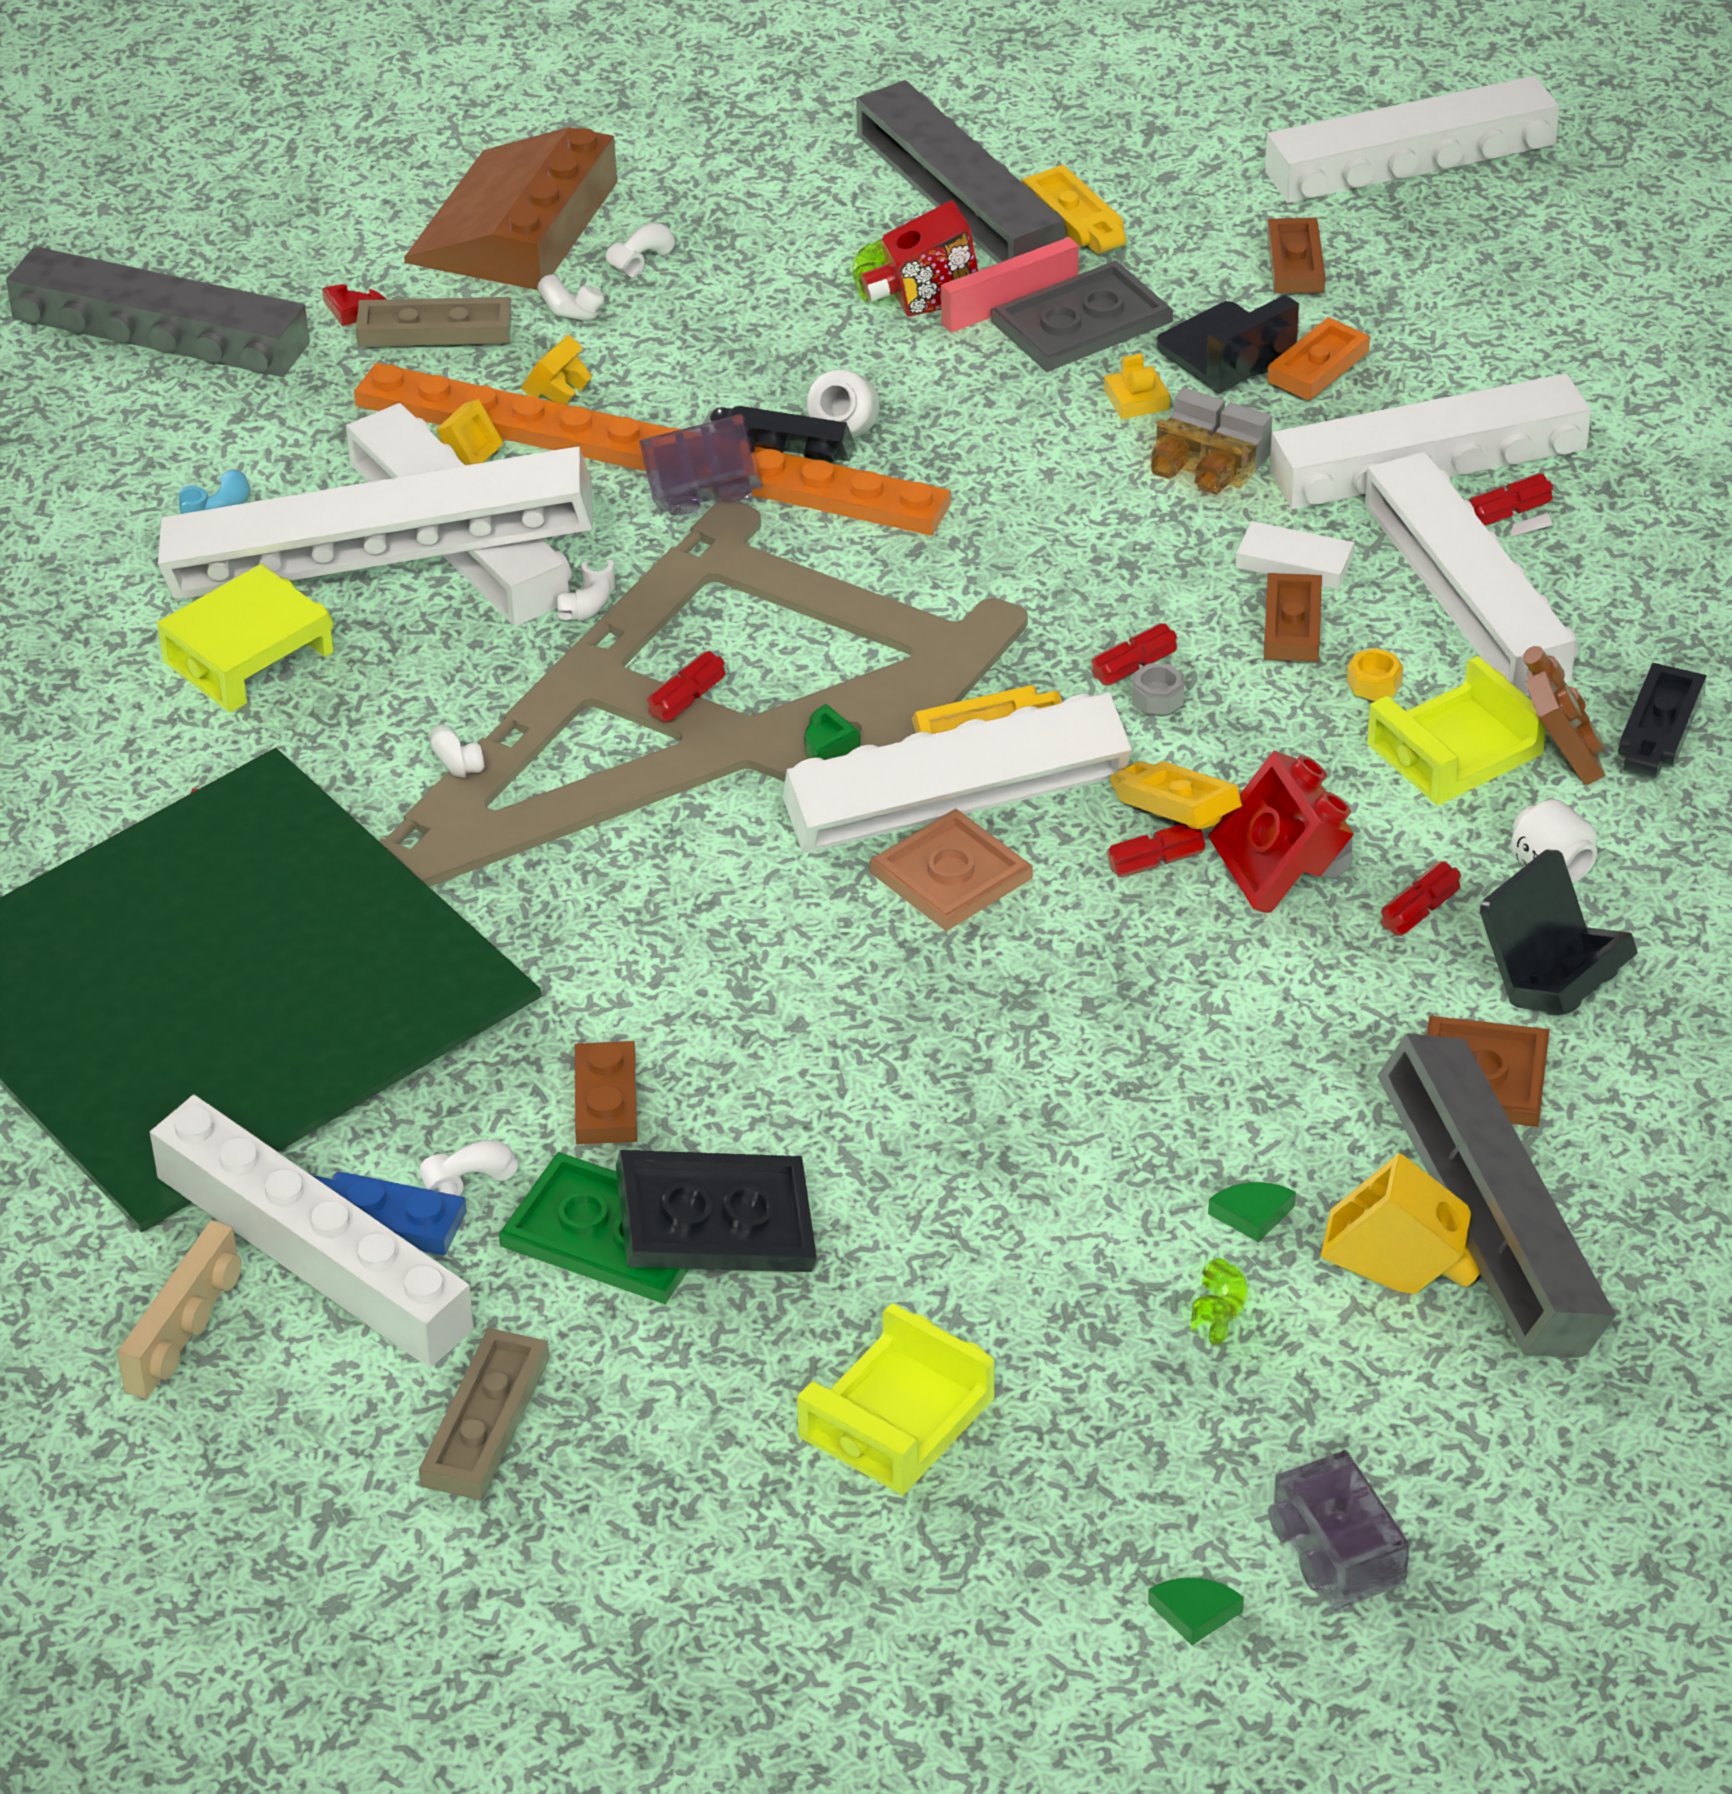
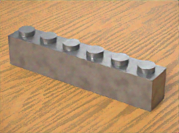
M903 80L856 97L857 136L936 208L953 200L970 226L973 242L995 262L1001 263L1065 239L1067 230L1062 216L1057 211L1052 210L1030 187H1026L1009 172L1004 164L999 163L982 148L978 141L973 140L956 125L952 118L947 117L930 102L926 95L921 94L908 81Z
M34 246L6 278L13 319L155 349L165 353L201 359L211 363L233 366L257 373L284 378L310 344L305 304L37 246Z
M1406 1033L1377 1077L1428 1174L1468 1205L1471 1218L1466 1246L1524 1355L1575 1358L1586 1356L1616 1317V1314L1469 1045L1462 1038Z

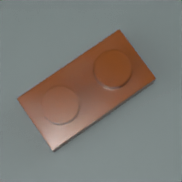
M1317 217L1268 218L1267 240L1274 293L1324 292L1325 270Z
M1267 574L1264 660L1319 662L1322 575Z
M635 1041L575 1044L576 1145L637 1142Z

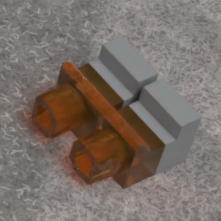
M1182 387L1174 398L1173 413L1167 421L1162 419L1157 421L1156 444L1151 455V471L1154 475L1166 479L1175 477L1181 470L1195 474V483L1199 486L1200 490L1215 495L1219 494L1227 485L1241 489L1271 454L1272 415L1229 402L1225 407V400Z

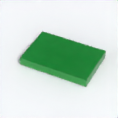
M561 1152L556 1153L499 1232L500 1247L665 1305L689 1271L686 1268L627 1267L616 1171Z

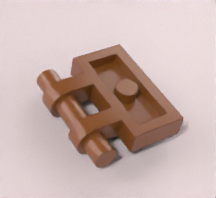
M1540 646L1530 647L1523 654V661L1528 667V680L1525 683L1538 718L1584 784H1591L1606 776L1598 754L1605 750L1604 743L1595 726L1590 721L1589 716L1584 711L1586 707L1584 699L1576 688L1567 686L1565 683V672L1557 659L1546 655Z

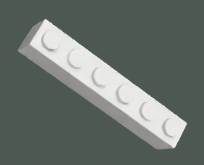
M1534 75L1267 133L1265 172L1286 202L1290 203L1556 145L1560 106Z
M1567 373L1274 431L1271 435L1270 473L1291 509L1322 504L1366 494L1368 466L1424 451L1439 469H1443L1449 477L1586 450L1591 409Z
M401 403L346 425L350 465L368 482L466 466L457 458L455 451L449 444H443L430 432L425 421L421 418H416ZM542 538L443 555L514 627L558 608L557 596L562 592H569L568 581L572 578L570 565L563 553L554 551Z
M1425 451L1368 466L1365 496L1366 509L1480 657L1493 669L1501 672L1523 694H1527L1529 691L1525 681L1528 680V667L1523 661V654L1530 647L1540 646L1546 655L1557 659L1565 672V683L1571 681L1573 662L1578 655V643L1575 634L1569 627H1565L1551 610L1547 598L1543 594H1538L1526 579L1520 564L1513 562L1502 549L1496 534L1493 531H1488L1479 520L1472 504L1468 500H1463L1455 490L1447 473L1443 469H1439Z
M1110 692L1095 696L1078 694L1066 699L1062 704L1041 709L1033 706L1024 707L1014 711L1007 717L986 722L982 719L969 720L953 730L936 734L919 732L908 736L902 742L882 747L864 745L852 750L848 755L827 760L822 758L806 759L795 765L794 768L787 769L782 797L803 853L931 823L955 808L963 814H968L1108 780L1111 774L1127 767L1132 748Z
M193 1094L150 1131L158 1179L222 1224L233 1227L235 1233L423 1364L431 1368L474 1330L470 1286L467 1282Z

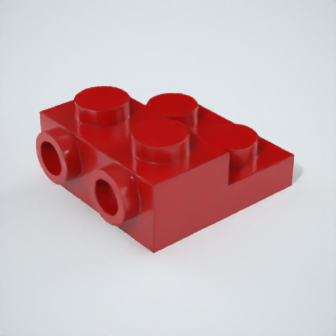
M1273 750L1240 793L1242 806L1223 815L1220 822L1208 834L1210 841L1252 908L1264 913L1272 912L1303 872L1321 877L1354 835L1345 821L1351 814L1349 806L1337 795L1324 789L1322 783L1327 778L1326 771L1316 761L1307 756L1300 755L1298 758Z

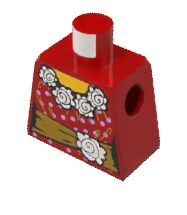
M953 200L946 202L884 234L881 244L886 265L860 274L865 294L870 302L894 294L906 316L910 317L941 310V285L978 271L970 226Z

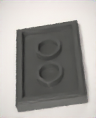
M1115 260L991 309V322L1045 372H1049L1172 323L1173 309Z

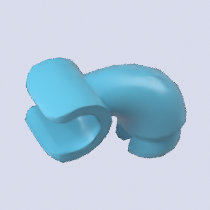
M238 470L225 472L220 478L222 484L218 492L211 496H207L206 490L202 487H183L179 493L181 514L245 503L250 493V485L246 481V475Z

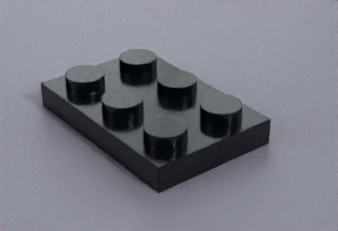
M620 1150L616 1161V1173L627 1267L812 1272L817 1255L802 1156Z

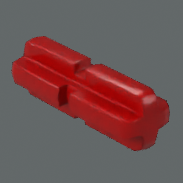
M1537 473L1507 484L1506 491L1504 487H1499L1471 497L1468 501L1472 504L1479 520L1484 526H1488L1512 517L1514 515L1513 510L1520 514L1549 503L1553 499V485L1544 474Z
M1158 623L1129 639L1130 644L1127 641H1123L1093 657L1091 661L1093 667L1091 670L1092 675L1102 685L1110 686L1139 670V664L1144 667L1149 663H1154L1174 653L1177 649L1176 639L1178 637L1175 631L1170 630L1166 623Z
M711 651L702 652L681 669L678 675L671 677L648 696L649 714L652 717H657L662 723L670 722L691 705L695 698L701 697L725 677L726 672L723 667L725 662L721 656L716 657Z
M1183 823L1156 831L1152 839H1149L1148 834L1113 844L1107 850L1110 869L1118 877L1123 878L1159 866L1160 860H1163L1166 865L1201 854L1205 850L1204 834L1202 829H1192Z
M1446 861L1437 862L1412 883L1413 886H1408L1382 907L1381 914L1383 918L1380 920L1382 927L1385 930L1390 929L1396 936L1406 934L1430 914L1428 909L1433 911L1460 889L1459 879L1461 878V873L1458 868H1452Z

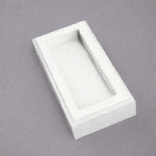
M1251 521L1236 552L1235 568L1264 574L1322 575V586L1340 589L1354 558L1355 542Z

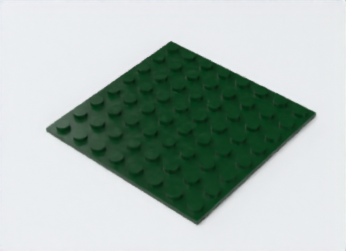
M276 747L0 897V1085L141 1233L192 1203L158 1179L150 1131L193 1094L279 1152L542 997L541 989Z

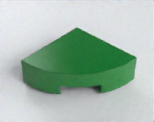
M828 704L822 705L812 713L805 732L804 746L807 759L822 758L827 760L850 753L852 750L861 747L860 731Z
M1248 1182L1233 1185L1219 1191L1209 1199L1208 1214L1251 1239L1260 1242L1295 1207L1296 1191L1266 1182Z
M1193 1577L1171 1579L1151 1587L1148 1591V1604L1191 1645H1194L1243 1612L1244 1597L1222 1583L1209 1579Z

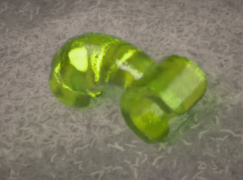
M881 238L872 244L867 243L860 248L852 263L853 279L859 298L863 301L868 300L863 289L860 274L886 265Z
M1224 1258L1212 1259L1202 1271V1274L1205 1276L1202 1278V1284L1208 1290L1214 1291V1295L1201 1296L1193 1302L1190 1329L1195 1331L1201 1324L1211 1322L1209 1342L1213 1345H1218L1225 1341L1228 1336L1229 1323L1243 1311L1249 1292L1248 1283L1243 1272L1237 1265H1230Z

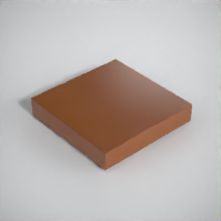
M1429 1015L1427 1035L1466 1040L1511 1124L1539 1127L1550 1029Z

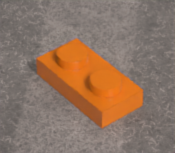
M1328 317L1268 365L1267 382L1310 401L1369 353L1370 335Z

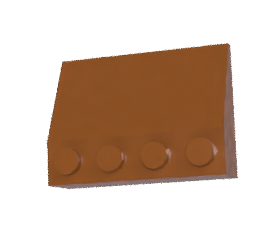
M567 127L483 150L404 256L405 263L538 290L539 281L547 275L554 274L617 184L614 135L594 132L588 128Z

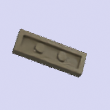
M511 298L359 300L356 325L358 347L510 343Z
M487 1328L419 1468L421 1487L480 1501L483 1500L550 1358L548 1341Z

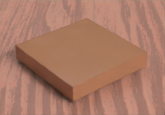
M956 808L870 859V873L946 932L1033 879V866Z

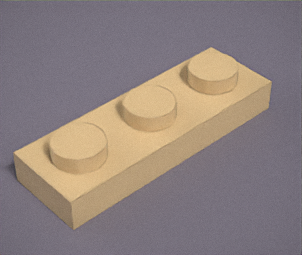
M210 1220L118 1349L117 1355L124 1392L148 1399L161 1379H169L178 1365L180 1351L192 1334L199 1335L205 1329L210 1317L211 1307L222 1291L228 1292L235 1286L241 1271V1258L237 1255L233 1227Z

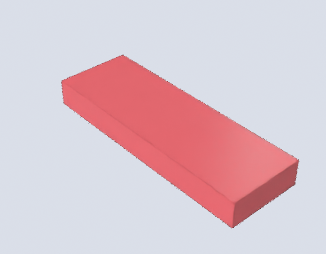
M1070 237L942 284L941 324L950 333L991 318V309L1077 276L1079 245Z

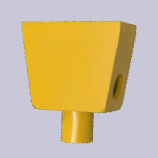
M1400 1153L1396 1154L1330 1209L1321 1258L1398 1292L1417 1294L1439 1275H1443L1466 1288L1476 1280L1480 1273L1466 1246L1471 1218L1468 1205Z

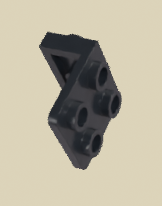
M1285 294L1248 312L1234 302L1224 301L1160 333L1157 336L1156 347L1160 352L1221 393L1266 370L1269 364L1297 343L1299 303Z
M1544 850L1483 899L1480 905V915L1510 1004L1517 1008L1545 1011L1551 1015L1570 1013L1581 1005L1582 1000L1599 985L1613 979L1618 974V970L1638 954L1632 933L1586 926L1564 856L1559 850Z

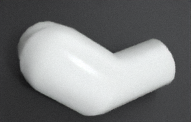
M547 275L538 283V292L556 316L590 321L601 313L599 307L604 302V296L596 287H592L590 290L588 285L581 286L577 295L568 292L556 275Z
M438 725L431 730L429 741L432 751L453 776L466 778V774L480 773L484 769V760L479 744L469 743L468 745L460 746L455 730L448 725Z

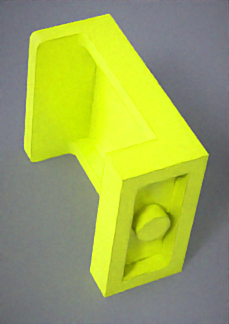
M263 564L257 565L157 622L163 662L229 713L247 703L244 680L305 644H308L324 657L334 652L331 635L333 621L327 609L321 603L310 600L295 589L294 585L287 578H280Z
M1475 656L1467 660L1466 676L1462 685L1408 711H1405L1389 696L1371 703L1369 708L1367 744L1438 806L1543 755L1546 728L1538 718L1532 700L1512 685L1501 672L1493 669L1479 656Z
M891 1303L882 1312L883 1332L881 1337L830 1390L812 1380L797 1396L798 1436L897 1493L904 1495L994 1399V1359L978 1345L972 1342H964L938 1328L926 1317L920 1314H912L900 1306Z

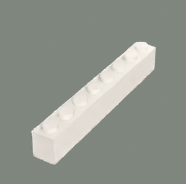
M580 446L161 517L158 565L172 597L191 598L206 595L259 564H263L280 578L284 577L292 581L592 530V482Z

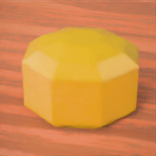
M1373 648L1356 652L1348 664L1347 683L1354 695L1372 701L1379 700L1385 696L1394 697L1402 685L1404 667L1396 654Z

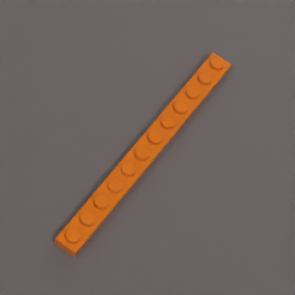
M376 362L354 390L355 406L381 411L401 403L416 418H421L425 422L438 425L446 421L464 403L479 399L501 439L549 450L580 446L584 458L933 536L951 505V490L930 486L926 483L912 482L881 475L873 471L858 470L831 464L823 460H813L786 454L774 449L759 448L732 442L724 438H714L683 431L679 428H669L642 422L630 417L615 416L588 410L580 406H570L543 400L535 396H525L498 390L486 385L453 380L441 375H431L399 368L396 365Z

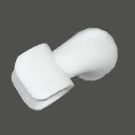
M657 222L648 223L636 230L625 244L621 242L613 244L606 253V259L616 269L630 277H635L641 273L644 267V257L641 253L649 249L657 251L658 255L669 254L675 246V237L667 226Z
M607 560V568L602 571H592L588 568V561L582 562L584 589L576 590V593L562 592L557 596L558 617L561 621H584L596 615L603 608L610 593L615 588L614 563L612 560Z
M483 1140L461 1148L450 1156L436 1154L428 1157L420 1164V1175L427 1189L435 1190L438 1187L440 1192L459 1196L463 1190L462 1175L480 1172L491 1176L497 1181H506L516 1173L519 1161L515 1159V1153L510 1150L507 1144L494 1140Z

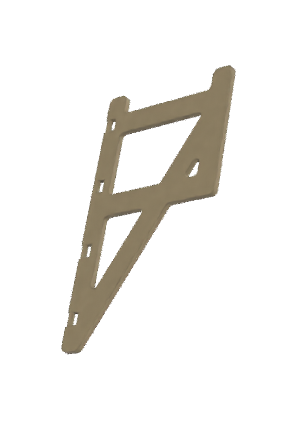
M732 500L717 502L690 528V533L674 549L670 548L503 716L504 720L486 738L482 737L477 742L481 746L484 769L480 773H468L466 778L453 776L448 771L403 816L404 820L385 840L381 838L379 842L430 887L743 769H753L785 782L787 769L794 768L795 765L807 759L804 737L809 725V718L815 710L824 704H828L860 731L861 746L876 745L877 747L902 742L908 736L916 733L912 722V717L916 711L959 702L969 693L1026 629L1028 625L1027 612L1024 608L1002 599L988 598L979 602L963 620L949 621L746 545L745 543L761 527L760 512L755 508ZM700 541L710 545L699 557L689 553ZM710 582L724 584L910 655L907 659L755 715H745L707 699L695 698L691 705L670 722L662 723L657 717H652L649 714V704L647 702L648 696L664 683L625 668L704 585ZM609 633L619 637L608 650L597 646ZM585 708H599L680 741L675 745L502 809L491 810L487 808ZM513 729H517L524 734L512 747L501 743ZM414 829L425 834L411 849L400 845Z

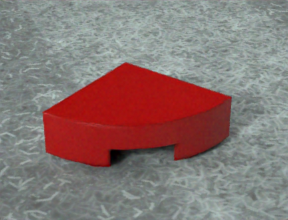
M345 284L322 288L323 301L342 327L357 322L359 300H387L382 294L372 289H369V294L348 291V286Z

